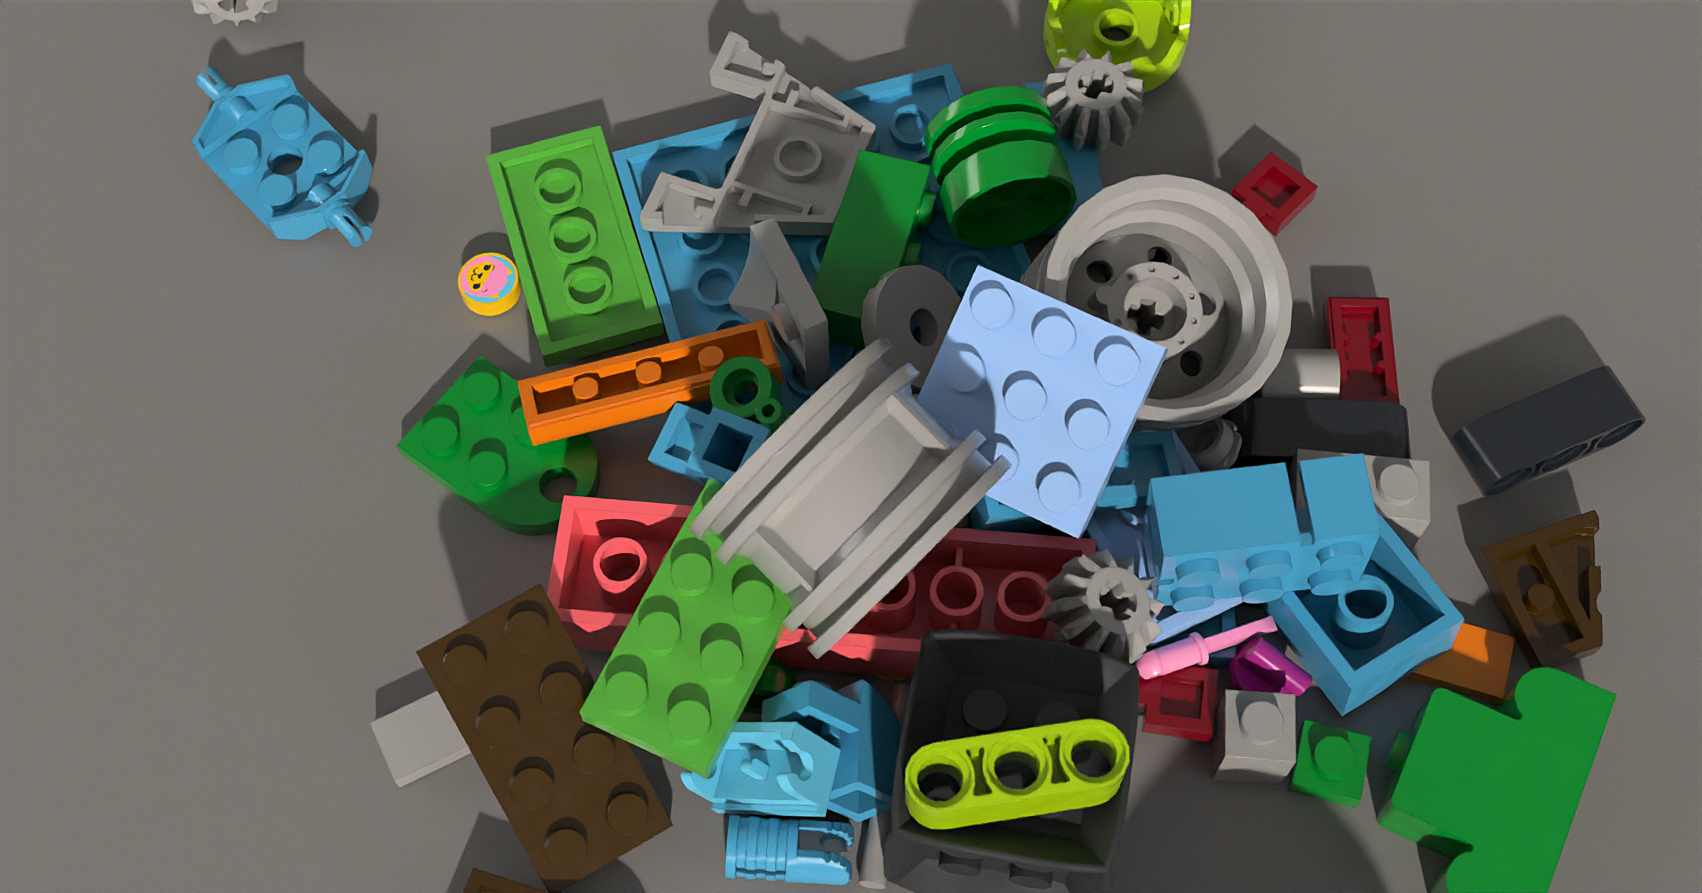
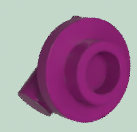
M1259 635L1238 645L1234 658L1230 659V677L1236 690L1295 694V697H1298L1307 690L1312 681V675L1288 658L1278 645Z

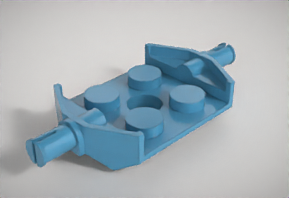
M209 67L205 69L210 80L201 71L196 78V85L214 103L192 143L200 158L277 239L305 240L328 227L331 231L337 228L353 247L363 245L359 235L367 242L372 235V228L353 209L366 195L373 170L366 152L363 149L357 152L297 91L292 78L288 74L232 87L219 74L216 68ZM287 159H299L302 161L299 169L292 174H274L276 167Z

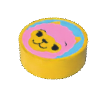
M483 253L474 256L463 265L458 275V288L463 301L470 310L484 316L502 314L511 309L520 298L522 283L515 264L502 254Z

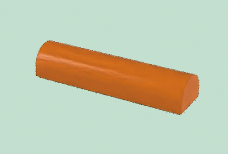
M763 319L517 381L527 429L533 446L671 412L675 402L688 407L711 402L709 390L714 373L723 363L739 356H749L758 359L776 376L779 384H782L781 364L767 320ZM751 387L744 393L758 390V387Z

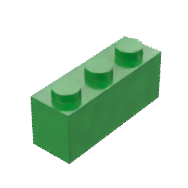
M859 150L812 288L828 319L829 341L865 349L861 318L863 301L869 289L876 287L879 280L882 279L879 277L887 271L902 266L920 265L923 244L916 241L921 227L931 229L939 201V193L930 191L931 166Z

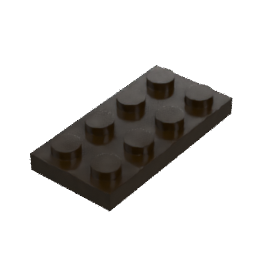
M541 584L530 588L416 651L549 893H559L673 826L628 742L583 721L580 710L595 682Z

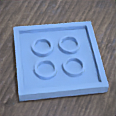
M977 265L917 400L955 437L966 439L977 429L986 438L977 450L990 463L1002 454L1012 464L1008 471L985 495L1069 535L1082 538L1168 349Z

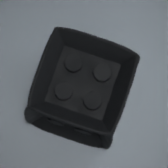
M941 629L927 632L921 641L920 652L913 672L896 762L891 806L892 829L886 839L883 852V869L886 879L891 883L916 893H1110L1112 888L1111 867L1119 847L1124 826L1139 712V670L1137 667L1120 658L1099 651L1040 639L971 629ZM1096 719L1114 725L1125 736L1129 746V763L1117 793L1107 802L1096 806L951 829H931L917 822L910 814L905 802L906 767L911 757L921 747L933 743ZM1083 749L1071 756L1074 767L1085 776L1099 778L1111 771L1108 759L1094 749ZM1020 761L1004 762L994 771L997 779L1010 789L1022 790L1030 787L1037 780L1033 770L1027 764ZM944 772L931 773L925 776L918 785L926 798L939 802L953 799L961 790L958 781L953 776Z

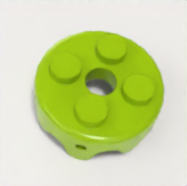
M1049 0L1043 32L1047 56L1055 68L1061 57L1076 62L1077 56L1083 48L1093 59H1100L1109 50L1114 65L1131 61L1132 78L1143 80L1144 93L1154 90L1172 76L1184 57L1189 37L1191 0ZM1117 27L1125 30L1130 37L1123 41H1112L1105 38L1101 31Z

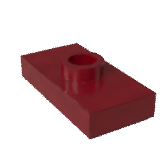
M1326 297L1322 307L1326 349H1335L1340 363V392L1338 400L1385 401L1400 404L1389 298Z

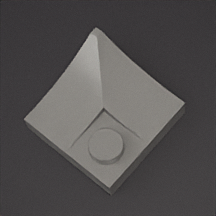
M772 217L750 226L748 257L741 277L728 297L729 304L732 310L750 322L767 320L773 342L795 368L807 390L825 384L831 378L828 319L775 218Z

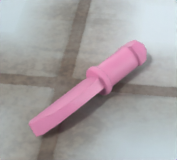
M1270 615L1206 638H1202L1198 632H1192L1188 638L1144 653L1141 658L1136 660L1135 666L1139 670L1141 677L1145 680L1197 663L1204 665L1208 662L1209 654L1249 641L1257 635L1263 636L1272 633L1278 629L1273 616Z

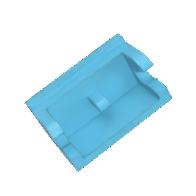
M737 722L708 779L692 771H682L681 779L690 791L712 802L711 810L719 814L825 817L841 750L797 722Z

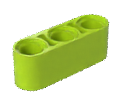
M1096 719L937 742L921 747L911 757L906 767L905 802L910 814L917 822L931 829H951L1092 807L1107 802L1117 793L1129 763V746L1125 736L1114 725ZM1083 749H1094L1108 759L1111 771L1099 778L1085 776L1074 767L1071 756ZM1020 761L1027 764L1033 770L1037 780L1025 789H1010L997 779L994 771L1004 762ZM934 772H944L953 776L958 781L961 790L953 799L939 802L926 798L918 785L925 776Z

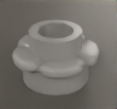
M1219 417L1196 427L1184 429L1180 437V441L1200 472L1230 468L1236 461L1242 444L1241 435L1236 432V425L1230 420Z

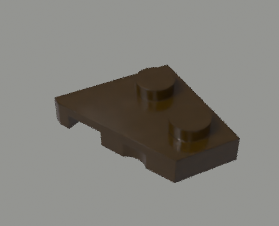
M1595 510L1483 547L1474 557L1531 669L1542 667L1556 668L1593 655L1603 646L1602 614L1597 607V597L1601 592V566H1595L1594 535L1599 531L1600 525L1599 517Z

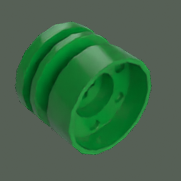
M1013 85L986 88L965 95L944 107L928 124L924 142L938 185L941 186L939 193L954 239L966 246L985 249L1013 246L1035 239L1056 227L1071 213L1077 200L1075 187L1064 154L1058 149L1059 141L1046 99L1033 89Z

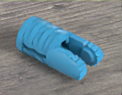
M730 815L726 846L725 878L736 879V877H745L749 880L762 878L765 881H776L777 879L790 883L829 885L850 884L852 880L851 861L847 860V856H841V852H847V849L852 848V844H854L853 825L843 822L800 819L780 820V818L772 817L770 819H760L757 816L744 818L741 815Z

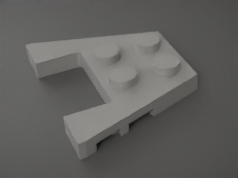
M729 31L709 72L711 86L762 101L723 186L715 189L660 172L640 214L642 229L654 232L750 234V226L774 217L783 235L830 236L859 150L871 152L876 141V125L821 88L815 86L813 89H810L786 73V66L777 59H775L774 64L750 49L747 39L738 33Z

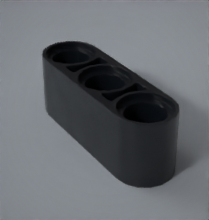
M1602 366L1470 422L1454 434L1450 444L1482 495L1491 497L1622 441L1637 431L1645 423L1646 419L1611 367Z
M1247 398L1236 408L1222 415V419L1230 420L1236 425V432L1242 438L1238 457L1228 469L1285 463L1288 471L1297 449L1350 454L1364 453V455L1411 459L1407 409L1393 402Z

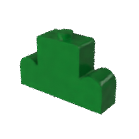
M1549 667L1534 668L1522 675L1498 704L1497 711L1445 688H1437L1433 691L1416 713L1409 733L1399 729L1389 747L1383 767L1393 771V774L1376 815L1377 823L1382 828L1453 860L1435 877L1430 885L1429 893H1548L1617 694L1561 670Z

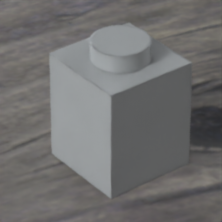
M1226 689L1215 710L1213 727V780L1281 785L1296 763L1295 694Z

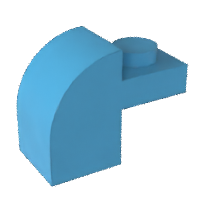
M675 402L648 460L662 470L702 486L706 485L708 479L725 485L739 468L766 442L773 432L763 425L714 406L710 415Z
M809 680L796 683L791 689L763 701L761 722H797L841 750L827 809L857 822L891 810L893 783L902 728L889 703L873 686L860 680L834 692L832 687L826 683Z

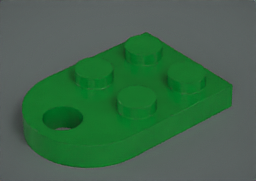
M480 355L396 445L400 454L406 460L501 528L520 535L538 536L558 531L563 501L553 502L543 497L546 485L552 480L562 477L574 480L577 483V488L572 496L595 498L600 485V464L590 436L584 433L533 446L527 429L518 382Z

